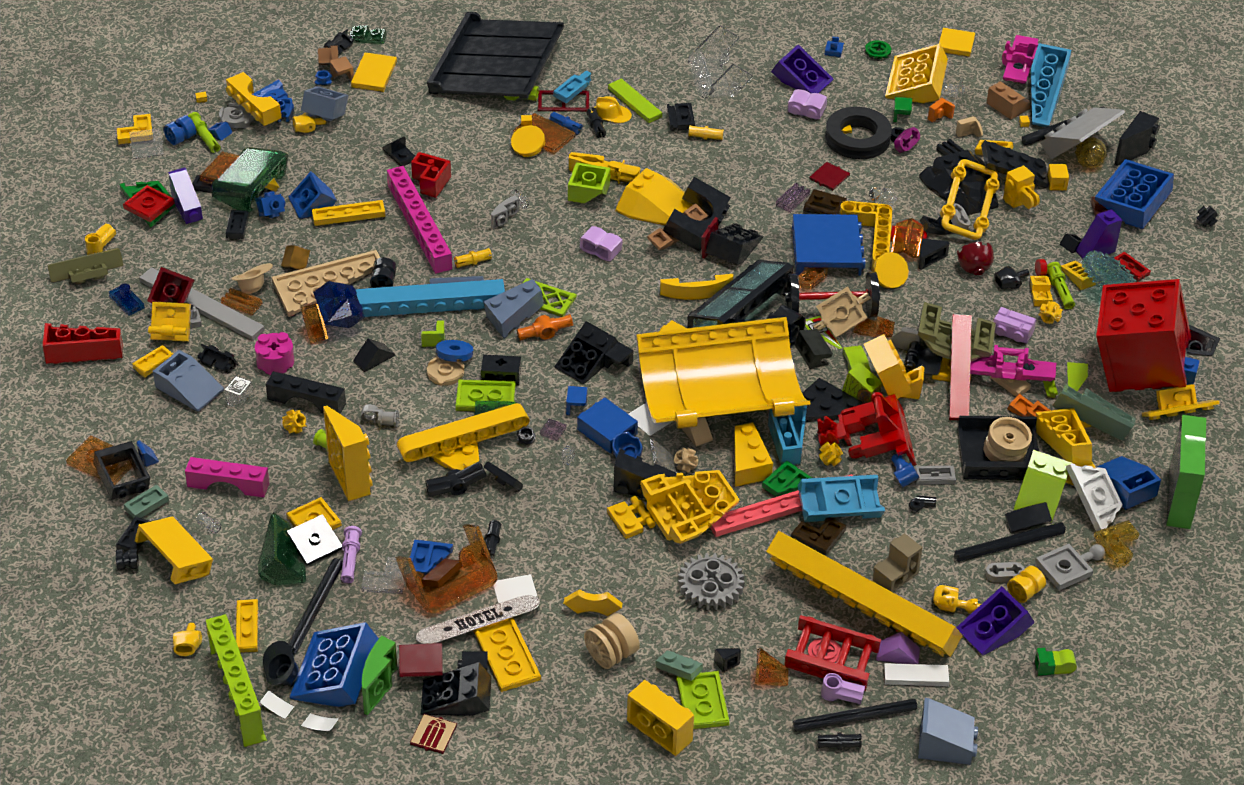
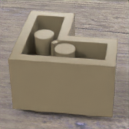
M905 533L891 541L889 557L882 562H878L873 569V581L891 592H894L919 574L923 547Z

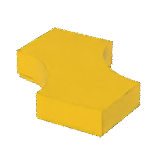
M580 589L565 597L563 604L577 614L591 611L605 616H609L622 609L623 604L609 592L590 594Z

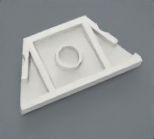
M1073 463L1065 466L1098 536L1106 534L1107 526L1113 522L1116 512L1123 505L1106 469L1093 468L1086 465L1080 467L1075 466Z

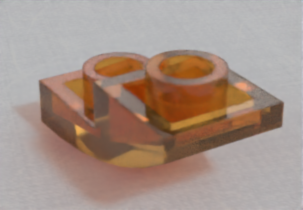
M877 316L875 321L866 319L855 326L853 333L879 337L884 334L886 338L892 337L895 322Z

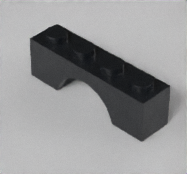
M275 371L272 372L266 382L267 400L286 404L291 398H303L313 403L320 413H324L323 407L328 406L341 414L346 405L345 388Z

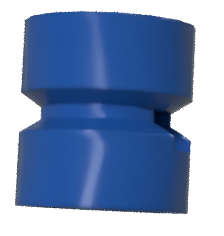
M187 115L163 127L165 137L174 146L183 142L184 139L196 135V127Z

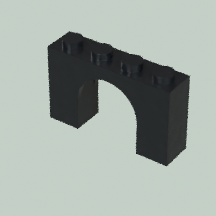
M693 177L682 199L692 205L697 204L708 215L707 220H695L674 209L663 231L693 249L701 251V236L715 217L718 218V225H720L724 218L722 213L726 215L731 206L728 204L731 197Z

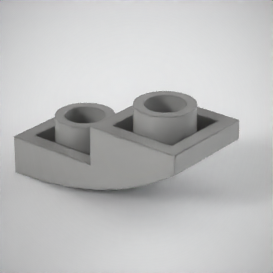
M514 195L506 199L491 213V227L493 229L508 222V216L519 212V198Z

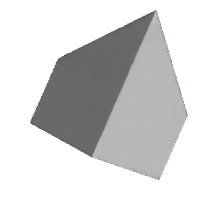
M902 327L899 333L890 338L894 347L905 350L909 349V344L912 341H918L920 344L922 340L918 336L919 329Z

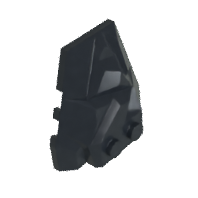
M964 150L937 157L933 162V166L926 167L919 174V178L928 189H934L939 192V196L942 199L945 197L948 199L953 183L951 173L957 167L960 160H970L983 166L985 164L980 157L973 155L969 150ZM964 166L966 176L959 184L954 203L962 206L968 216L981 212L986 196L984 185L991 176ZM996 193L993 194L989 210L999 206Z

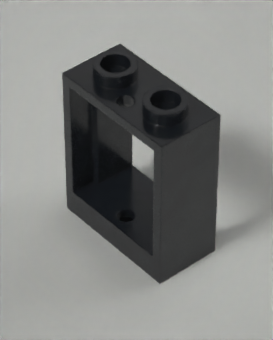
M132 441L94 452L93 464L111 500L121 499L127 495L141 493L149 489L150 476ZM129 460L138 479L114 486L105 467Z

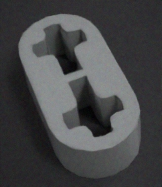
M954 203L953 206L956 213L951 222L953 225L967 230L971 222L964 208Z
M1018 562L991 563L986 567L985 577L992 583H1006L1025 568Z

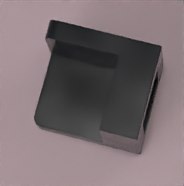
M618 342L605 353L604 367L608 369L614 362L618 365L622 363L627 367L633 364L634 350Z

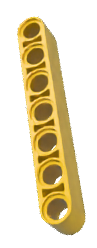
M516 403L404 436L398 440L397 448L404 461L413 462L520 430V428L529 424L530 419L523 406Z

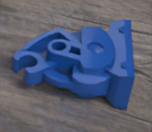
M279 79L252 94L257 97L271 96L280 104L281 117H286V122L291 120L294 104L292 103V98H288V94L283 90V84Z

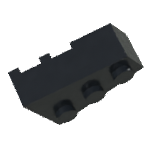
M620 448L614 464L613 492L645 498L640 485L642 480L658 474H665V477H675L677 473L655 463L653 466L642 461L643 458L639 456L636 458L625 454V450Z

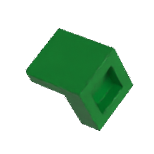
M895 97L893 122H897L898 114H911L912 98Z

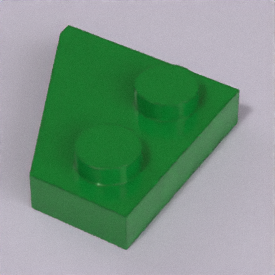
M786 461L762 482V488L778 497L798 491L800 480L812 477Z

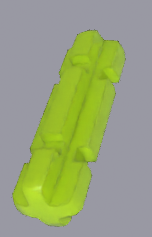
M1043 381L1047 396L1056 398L1058 390L1055 381Z

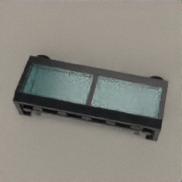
M757 260L696 310L691 311L687 317V328L737 323L741 318L745 319L775 293L785 296L787 277L789 273H793L794 266L787 262Z

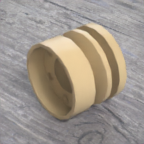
M619 613L612 614L604 619L602 624H596L584 633L585 644L590 655L604 669H610L615 664L620 663L622 658H628L636 653L640 647L638 635L634 627Z

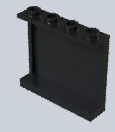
M959 416L957 431L963 479L1023 480L1033 450L1039 451L1035 428L1037 417ZM1012 417L1024 422L1029 427L1032 433V441L1023 462L990 461L983 450L984 442L991 424L996 419Z

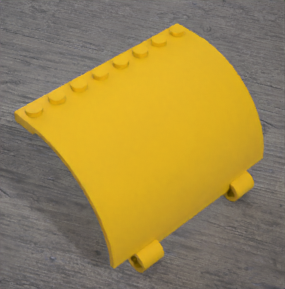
M787 317L636 335L645 397L654 423L676 421L677 429L697 426V418L769 409H772L774 417L794 415V406L810 405V401L804 398L796 377L790 349Z

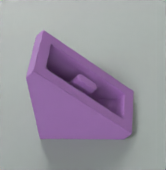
M899 632L881 640L876 660L900 664H918L920 647L905 634Z

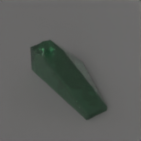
M274 512L271 514L259 557L258 575L262 580L268 581L273 585L304 583L306 581L305 565L302 562L299 563L297 557L300 555L287 536V531L291 529L289 522Z

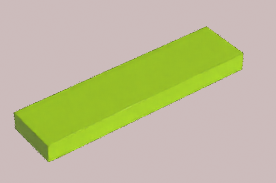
M622 78L608 84V90L646 122L651 123L662 118V112Z

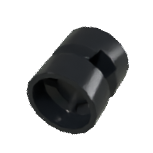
M381 257L374 261L370 278L372 288L393 287L397 265L392 259Z

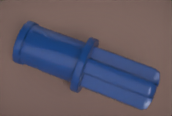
M556 112L550 114L549 120L560 125L562 129L566 128L577 135L580 133L578 129L582 130L583 125L571 120L570 117H564Z

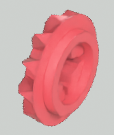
M822 638L815 639L810 643L808 647V654L810 656H816ZM830 640L826 651L827 655L824 657V660L833 663L837 661L841 650L840 645L835 640Z

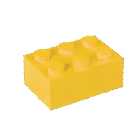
M883 334L864 343L865 349L887 395L895 394L898 399L911 393L909 385L912 382L891 339L887 341Z
M646 680L628 694L627 721L663 748L677 756L693 741L694 714L691 710L684 708L673 697L667 696L656 685L650 684Z

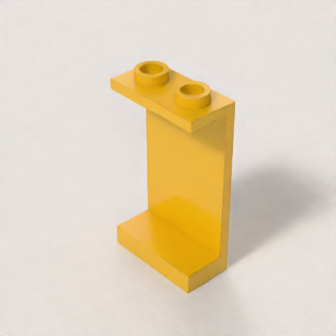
M173 516L138 525L135 542L140 543L149 540L173 566L170 580L174 584L210 574L213 558Z

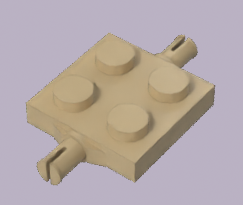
M847 286L816 306L821 314L822 321L813 325L814 329L820 331L827 327L836 338L868 319L861 304L871 299L866 292L857 298Z

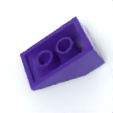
M799 44L786 54L771 71L782 83L796 90H805L809 93H820L834 80Z
M1001 586L956 628L982 655H985L1021 636L1035 622L1029 612Z

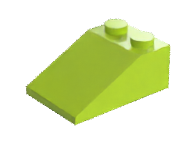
M1033 450L1013 511L1046 502L1053 521L1068 476L1065 466L1072 463Z

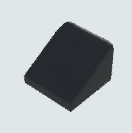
M1067 233L1062 238L1060 245L1070 253H1074L1082 238L1076 234Z
M740 648L715 649L714 662L722 672L740 664Z

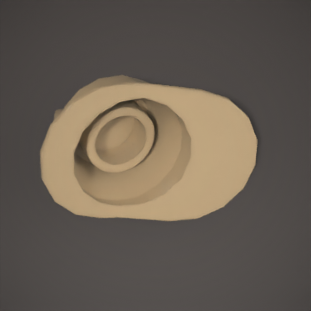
M267 263L256 266L243 274L232 277V280L237 281L244 295L255 293L263 286L264 273L269 271L273 264Z

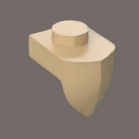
M976 117L957 120L956 134L958 137L975 134L977 137L983 135L982 126Z

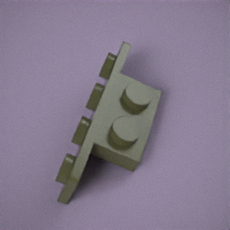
M116 248L48 264L47 267L51 282L70 279L72 283L80 284L86 282V279L93 278L96 280L104 278V275L108 274V269L123 266L120 249Z

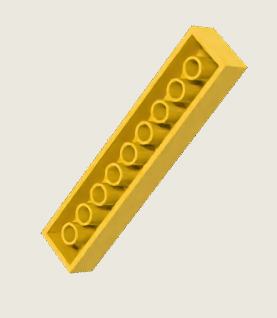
M779 530L766 551L771 556L770 560L783 570L787 568L797 578L801 580L803 578L809 581V584L817 589L821 587L827 591V594L836 599L839 596L845 604L852 608L857 606L863 614L870 618L874 615L881 624L886 627L892 625L898 633L902 632L907 637L910 635L919 645L925 647L927 644L934 653L941 657L944 654L951 657L963 636L954 625Z

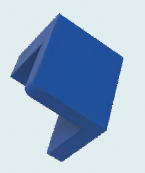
M568 386L566 415H570L571 405H587V387Z

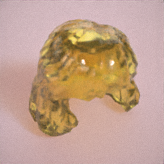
M1090 137L1076 145L1075 154L1083 167L1095 169L1102 165L1107 157V148L1098 138Z

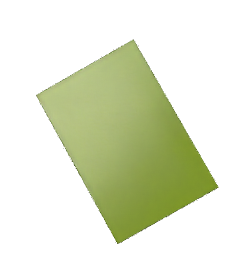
M458 380L456 411L488 412L512 405L515 399L516 383L515 381Z
M719 671L699 673L692 681L679 676L676 677L681 704L694 714L693 729L729 726L730 721Z

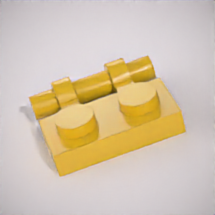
M633 496L630 499L632 503L630 506L623 501L607 507L608 515L625 539L643 533V525L647 524L649 528H653L656 525L651 514L645 509V504L637 496ZM639 513L641 517L637 518L634 514Z

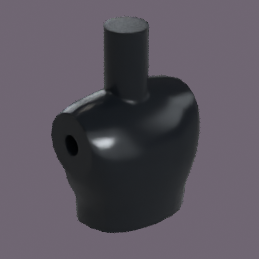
M1006 266L995 272L994 279L1001 289H1017L1022 285L1021 278L1029 276L1030 273L1028 269L1016 272L1011 266Z

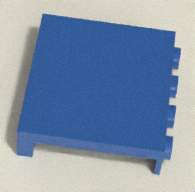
M793 214L792 233L795 271L797 275H803L804 267L858 268V276H861L862 269H865V258H862L864 257V246H861L863 234H859L861 233V222H858L857 215Z

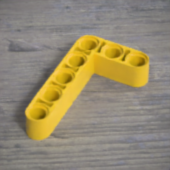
M845 201L841 203L840 215H857L858 222H861L862 226L874 227L871 271L874 272L873 264L876 259L890 251L892 208L886 204Z

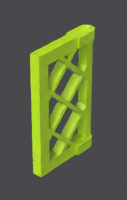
M526 278V279L524 280V282H527V281H529V280H531V279ZM535 281L542 290V297L546 302V305L543 304L540 310L563 317L576 299L577 294ZM543 290H546V291H549V292H552V293L545 295V293H544ZM560 296L567 297L568 299L562 300ZM557 297L559 301L549 303L548 299ZM555 306H562L561 309L554 308Z

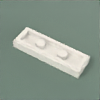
M884 663L885 685L949 686L948 665Z

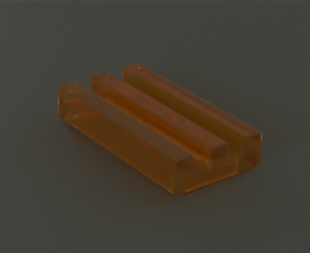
M230 288L229 293L226 292L225 297L221 298V304L251 315L263 304L262 299Z

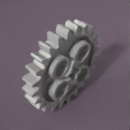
M706 553L705 557L702 558L698 554L697 560L691 557L690 563L685 562L684 567L680 568L678 588H681V594H685V600L691 599L692 605L697 602L698 608L706 605L707 610H709L710 606H714L715 610H717L718 605L726 608V603L733 605V599L739 600V595L743 594L745 586V575L742 574V568H738L737 562L731 564L732 558L724 560V555L717 558L716 553L712 557H709L708 553Z

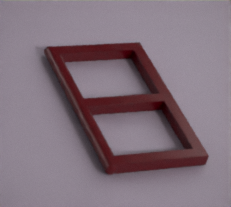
M539 90L538 111L586 112L589 109V91H581L578 94L586 95V108L565 107L566 103L563 101L562 107H542V94L553 95L554 90Z

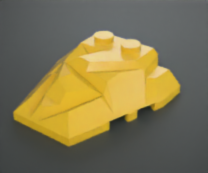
M720 470L699 471L689 476L677 473L675 477H665V474H658L644 479L640 483L643 495L647 500L646 507L666 539L669 541L673 540L679 544L699 537L740 501Z

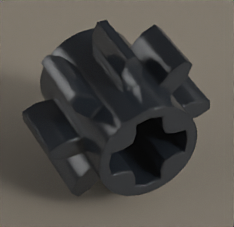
M1203 206L1197 211L1199 215L1196 218L1204 227L1208 224L1212 227L1218 221L1216 217L1219 214L1212 206L1207 208Z

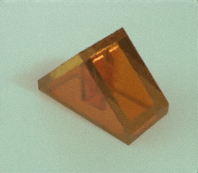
M319 303L300 307L310 344L329 339Z
M759 648L757 649L755 684L787 686L788 668Z

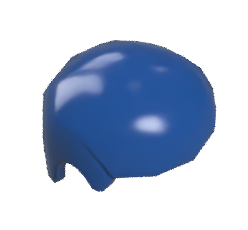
M623 432L613 439L612 449L616 458L620 448L625 450V454L634 458L637 456L641 457L643 447L638 437L631 435L630 432Z

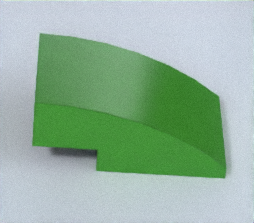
M382 635L371 649L363 669L362 695L364 714L366 715L374 709L392 688V675L398 669L396 642Z

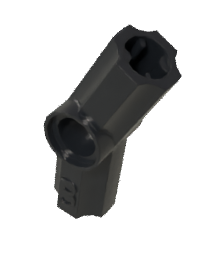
M480 461L463 470H450L446 476L425 480L428 496L431 497L450 492L452 495L463 494L467 491V486L485 478L487 474Z

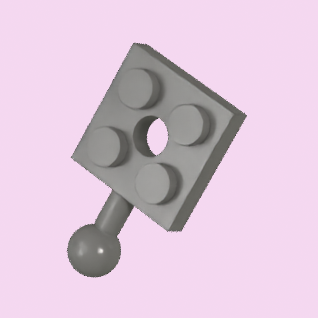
M1067 544L1037 557L1035 564L1055 587L1061 590L1091 577L1093 569L1086 561L1091 559L1101 560L1105 556V549L1103 546L1095 544L1090 547L1089 552L1079 555L1070 544ZM1060 565L1068 566L1069 568L1063 569Z

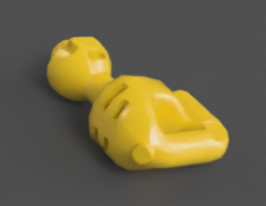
M939 585L934 590V604L942 611L955 612L957 607L965 609L971 614L981 605L978 603V599L974 598L968 601L959 600V589L956 587Z

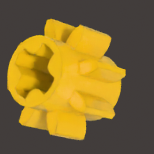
M1048 301L1047 305L1042 303L1039 316H1041L1043 322L1053 324L1054 321H1060L1063 309H1060L1058 303Z
M300 410L287 411V416L282 417L283 427L289 434L302 432V428L306 427V417L304 414L300 413Z
M827 442L820 448L821 453L819 457L826 466L832 464L834 467L841 462L842 458L840 456L843 455V452L836 443L830 445Z

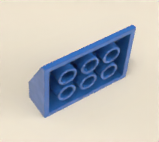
M1125 159L1095 196V200L1106 209H1112L1126 224L1143 229L1172 192L1174 174Z
M364 622L314 632L290 698L335 707L356 704L362 687V674L365 662L371 649L379 639L369 625Z

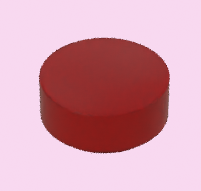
M1037 259L1035 262L1037 276L1047 275V262L1045 259Z

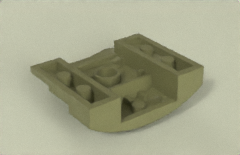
M924 302L920 313L918 336L926 342L933 353L951 360L952 323L940 320L942 307ZM981 318L977 319L974 329H971L970 362L991 356L995 322Z

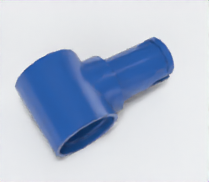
M894 454L891 460L896 468L894 474L902 487L920 478L911 462L907 463L902 455Z

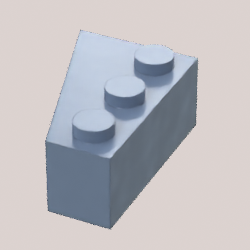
M531 279L484 301L486 317L500 335L506 338L513 328L517 329L520 326L522 320L528 319L543 306L542 290Z

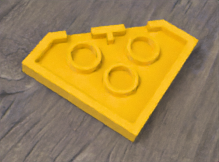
M478 442L430 457L444 468L463 470L479 461Z

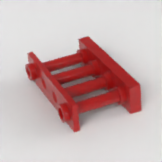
M800 615L798 630H801L802 633L796 650H787L784 667L823 679L827 674L835 673L843 681L865 686L864 691H866L870 673L865 672L871 652L879 653L881 639L870 634L866 635L822 622L810 616ZM810 633L822 637L815 657L804 654ZM831 639L843 643L836 663L824 660ZM851 646L863 649L856 669L844 666Z

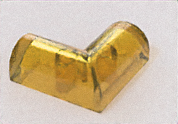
M1129 520L1094 532V539L1099 545L1104 547L1105 553L1116 567L1125 566L1132 560L1133 553L1125 543L1137 540L1139 532Z

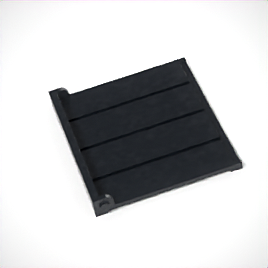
M466 12L427 81L429 93L438 95V93L514 96L520 99H528L564 29V22L481 19L480 14L477 12Z

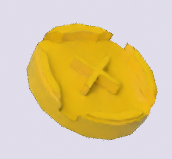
M532 125L517 129L511 138V146L514 152L523 157H531L538 154L546 143L543 131L537 126Z
M884 253L873 264L874 272L878 276L879 285L884 288H897L904 284L908 278V265L905 259L897 253Z

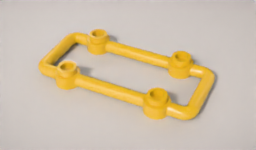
M963 159L959 161L957 167L951 173L953 183L947 204L940 211V216L942 217L941 224L944 229L972 240H978L989 226L987 215L993 194L997 192L1000 184L997 180L998 174L996 171ZM964 166L991 176L984 185L986 196L980 217L973 224L976 233L949 224V220L953 219L956 213L953 205L959 184L966 176Z

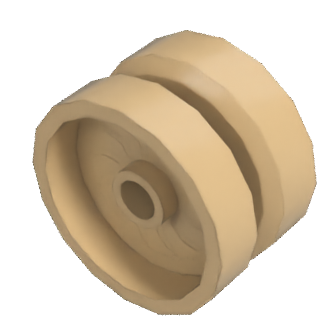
M998 418L991 424L985 439L983 449L985 455L990 461L1023 462L1032 441V433L1024 422L1016 418Z

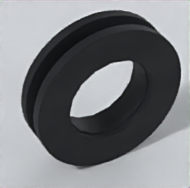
M846 107L837 110L828 118L825 140L827 145L841 156L851 159H870L881 155L888 149L892 127L889 120L876 110L866 107ZM848 125H851V127H863L869 129L875 135L865 139H855L844 134L842 129Z

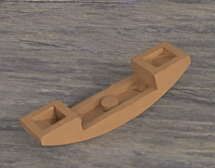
M694 204L683 213L699 221H704L708 217L697 204ZM661 228L647 236V239L658 250H663L679 241L665 233Z

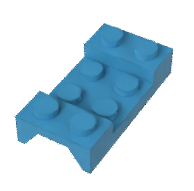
M878 475L801 479L798 484V491L804 522L824 521L827 517L860 515L862 519L881 518L885 512V507L880 505L877 493Z

